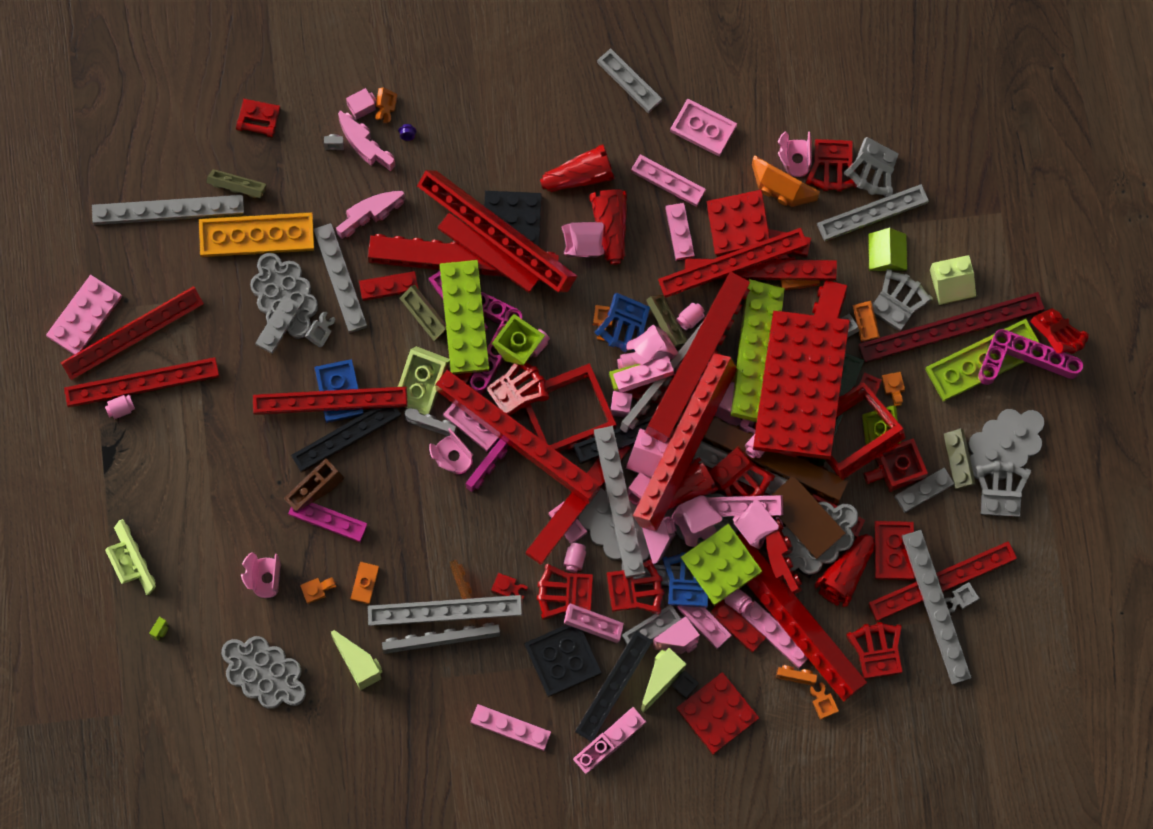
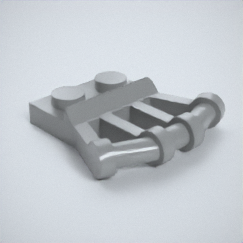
M866 137L863 140L857 159L844 174L847 177L849 176L859 189H865L871 195L891 196L893 194L891 174L894 171V165L899 154ZM863 163L864 167L859 177L854 170ZM870 168L875 170L871 184L866 180ZM881 174L884 176V188L878 187Z
M887 269L883 289L873 303L874 313L876 317L901 332L912 314L932 301L933 298L926 293L919 281L915 282L908 274L895 273L891 269ZM890 279L901 281L892 295L887 293ZM906 284L912 289L903 302H900L896 297ZM915 292H917L922 300L911 308L908 307L907 304Z
M994 461V463L982 467L980 465L975 466L982 488L981 514L1020 517L1021 491L1031 470L1027 468L1025 470L1014 465L1013 462L1004 464L1000 463V461ZM993 471L992 490L988 489L984 474ZM999 471H1007L1005 490H998ZM1012 473L1022 476L1016 491H1011Z

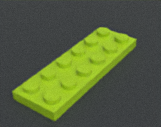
M478 260L441 263L440 273L451 373L455 375L489 371Z
M1026 319L1004 329L1039 343ZM994 334L925 368L943 402L981 384L978 378L979 371ZM997 337L998 342L1006 343L1004 338ZM1015 344L1016 349L1023 350L1022 345ZM1033 351L1034 356L1037 357L1041 355L1040 352ZM1005 354L998 375L1025 361ZM990 355L993 360H999L998 355ZM984 371L986 377H993L990 371Z

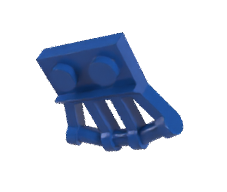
M616 293L613 296L610 310L607 313L608 317L594 333L597 336L600 335L611 347L616 346L623 352L635 351L634 349L627 350V343L632 339L634 328L637 329V337L644 333L650 307ZM614 319L616 323L611 336L605 328ZM622 324L628 325L624 341L618 339Z
M681 552V554L669 558L667 556L663 557L662 562L669 578L668 605L707 608L708 596L693 576V580H685V563L681 556L686 554V552ZM680 562V579H675L670 565Z

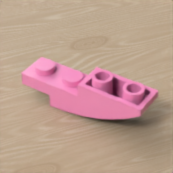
M340 110L338 113L339 121L353 149L369 165L372 166L377 161L391 171L395 167L394 156L388 151L384 152L375 141L370 140V130L362 123L358 124L349 113L345 114Z
M386 192L355 204L346 211L348 219L336 227L337 235L341 239L350 237L357 227L367 224L370 217L375 222L385 219L394 208L398 209L403 205L405 200L404 192Z
M632 707L609 729L600 734L575 756L573 760L587 774L630 739L646 723V720Z

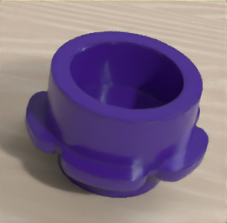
M404 124L398 129L402 140L410 141L415 138L417 130L411 124Z

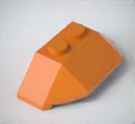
M754 156L752 168L758 188L762 190L764 195L772 196L780 204L790 207L818 200L820 191Z

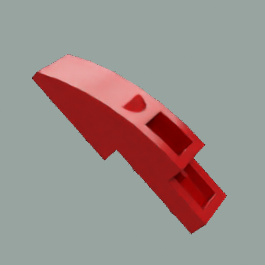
M772 516L779 528L766 535L770 564L775 577L779 580L785 578L791 592L796 594L802 591L800 587L802 581L798 574H794L792 570L794 565L790 557H786V555L792 553L790 549L792 543L788 536L784 537L782 532L784 527L779 518L776 519Z

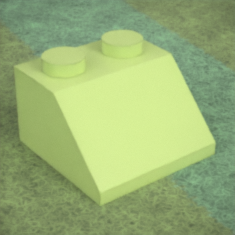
M969 255L932 263L930 274L939 305L976 297L974 271Z

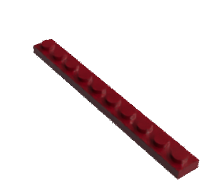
M1039 292L860 343L858 347L863 362L868 363L1043 312L1045 308Z

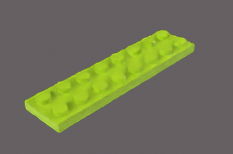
M749 279L748 289L750 292L744 300L731 416L757 422L773 310L782 311L785 288Z

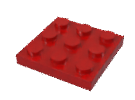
M762 190L706 201L716 256L729 254L770 239Z
M723 672L676 708L712 755L759 719Z

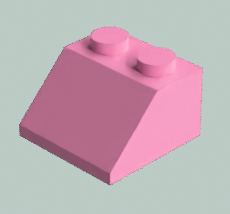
M640 429L626 469L637 473L641 472L645 476L652 478L671 439H667L663 443L644 433L645 430Z
M670 516L663 518L657 532L642 528L653 564L664 557L676 535L677 526Z
M685 616L654 638L652 647L660 651H666L670 648L674 653L683 654L686 651L690 653L697 647L700 635Z

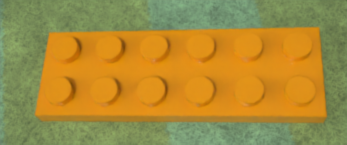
M311 212L199 219L200 256L215 257L314 251L313 214Z

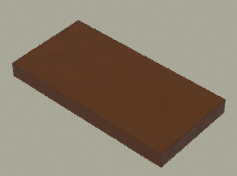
M794 475L771 495H783V515L777 516L816 559L846 534Z

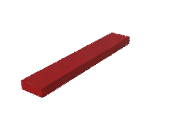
M448 213L438 226V230L528 293L539 282L540 278L452 214Z

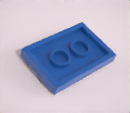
M352 359L314 367L319 391L358 389ZM363 409L324 411L326 423L361 416L363 415Z

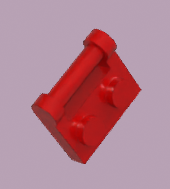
M243 98L236 130L267 134V137L273 138L280 106ZM245 119L269 124V126L265 127L245 123Z

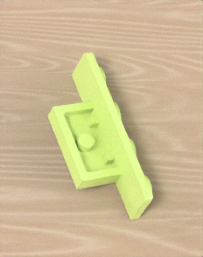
M123 519L119 520L114 529L121 543L109 546L105 551L121 584L139 578L146 595H149L156 587L155 579L150 575L147 563L140 555L138 544L133 540L129 526L125 524Z

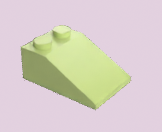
M417 346L410 349L398 387L407 386L408 407L406 408L417 409L419 413L424 415L430 414L439 393L436 391L435 384L448 370L450 359Z
M333 630L331 632L333 641L360 690L381 680L380 673H382V668L376 658L372 659L371 655Z
M670 648L666 651L661 650L655 657L654 668L641 707L643 713L685 671L686 663Z

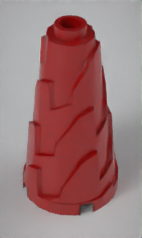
M604 144L555 169L545 172L540 182L543 190L547 189V191L554 192L565 188L613 181L615 177L611 170L612 167Z
M620 189L600 191V196L596 197V192L591 193L589 197L592 203L595 222H602L604 224L602 237L604 258L610 262V265L621 264V260H624L623 256H625L627 191Z
M700 457L693 459L668 510L700 495L705 496L718 491L717 486L711 487L715 482L704 463L698 465V462L701 461Z
M868 534L858 536L850 549L846 550L827 569L821 578H818L815 583V589L820 587L821 589L818 593L827 601L837 606L842 602V607L848 606L851 602L856 586L874 551L875 543L872 536Z

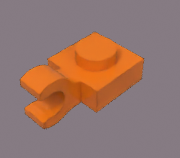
M595 306L593 325L600 326L608 317L607 313L610 307ZM613 320L609 323L607 327L612 328ZM600 335L597 336V340L604 341Z
M901 372L882 375L885 395L892 396L894 406H902L901 392L905 391Z
M333 577L321 583L316 578L301 584L300 587L307 604L325 598L324 591L335 588L336 584Z

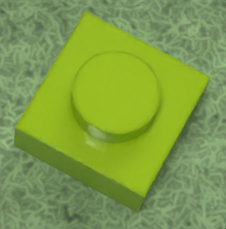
M159 617L149 632L150 636L157 641L160 637L163 638L168 631L167 621Z

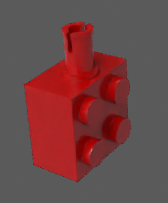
M914 438L896 444L878 456L876 460L879 468L863 473L867 484L884 479L889 492L919 482L928 475Z

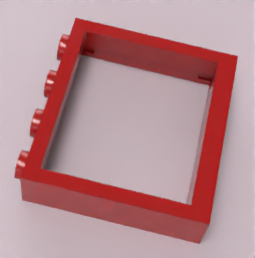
M590 363L548 379L545 382L546 392L549 393L588 377L607 419V423L549 445L560 454L561 451L566 449L568 451L574 450L573 446L575 444L595 437L594 429L613 426L614 430L616 429V422ZM538 387L534 388L532 391H530L523 397L538 393ZM529 403L525 406L524 410L537 437L547 443L532 406Z
M864 382L857 387H853L845 395L839 396L836 417L865 399L890 430L840 463L832 455L831 460L825 459L841 480L847 478L905 439L903 427Z

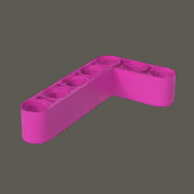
M481 292L482 300L485 302L482 305L483 316L500 324L487 348L488 362L493 369L491 371L474 372L470 381L471 388L483 395L486 393V387L491 384L504 360L500 354H492V350L496 349L492 342L513 314L522 319V313L518 309ZM495 308H499L502 310V312L500 314H494L492 310ZM477 381H481L484 383V386L477 388L474 384Z
M1000 329L996 331L991 340L978 378L982 384H992L999 373L1005 354L1070 379L1078 377L1083 369V362L1075 356L1067 353H1056L1054 348L1008 330ZM997 337L1004 338L1006 343L998 342ZM1015 344L1022 345L1023 350L1016 349ZM1033 351L1040 352L1041 357L1034 356ZM990 355H998L999 360H993ZM1051 358L1058 359L1059 364L1052 363ZM1069 365L1076 366L1077 371L1070 370ZM984 371H990L993 377H986Z

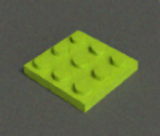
M729 524L681 556V559L714 606L762 573L761 568Z

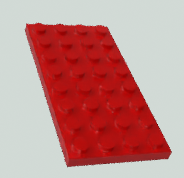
M773 310L753 450L831 460L849 320Z

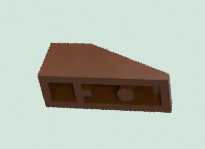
M325 459L284 499L298 512L332 491L345 477Z

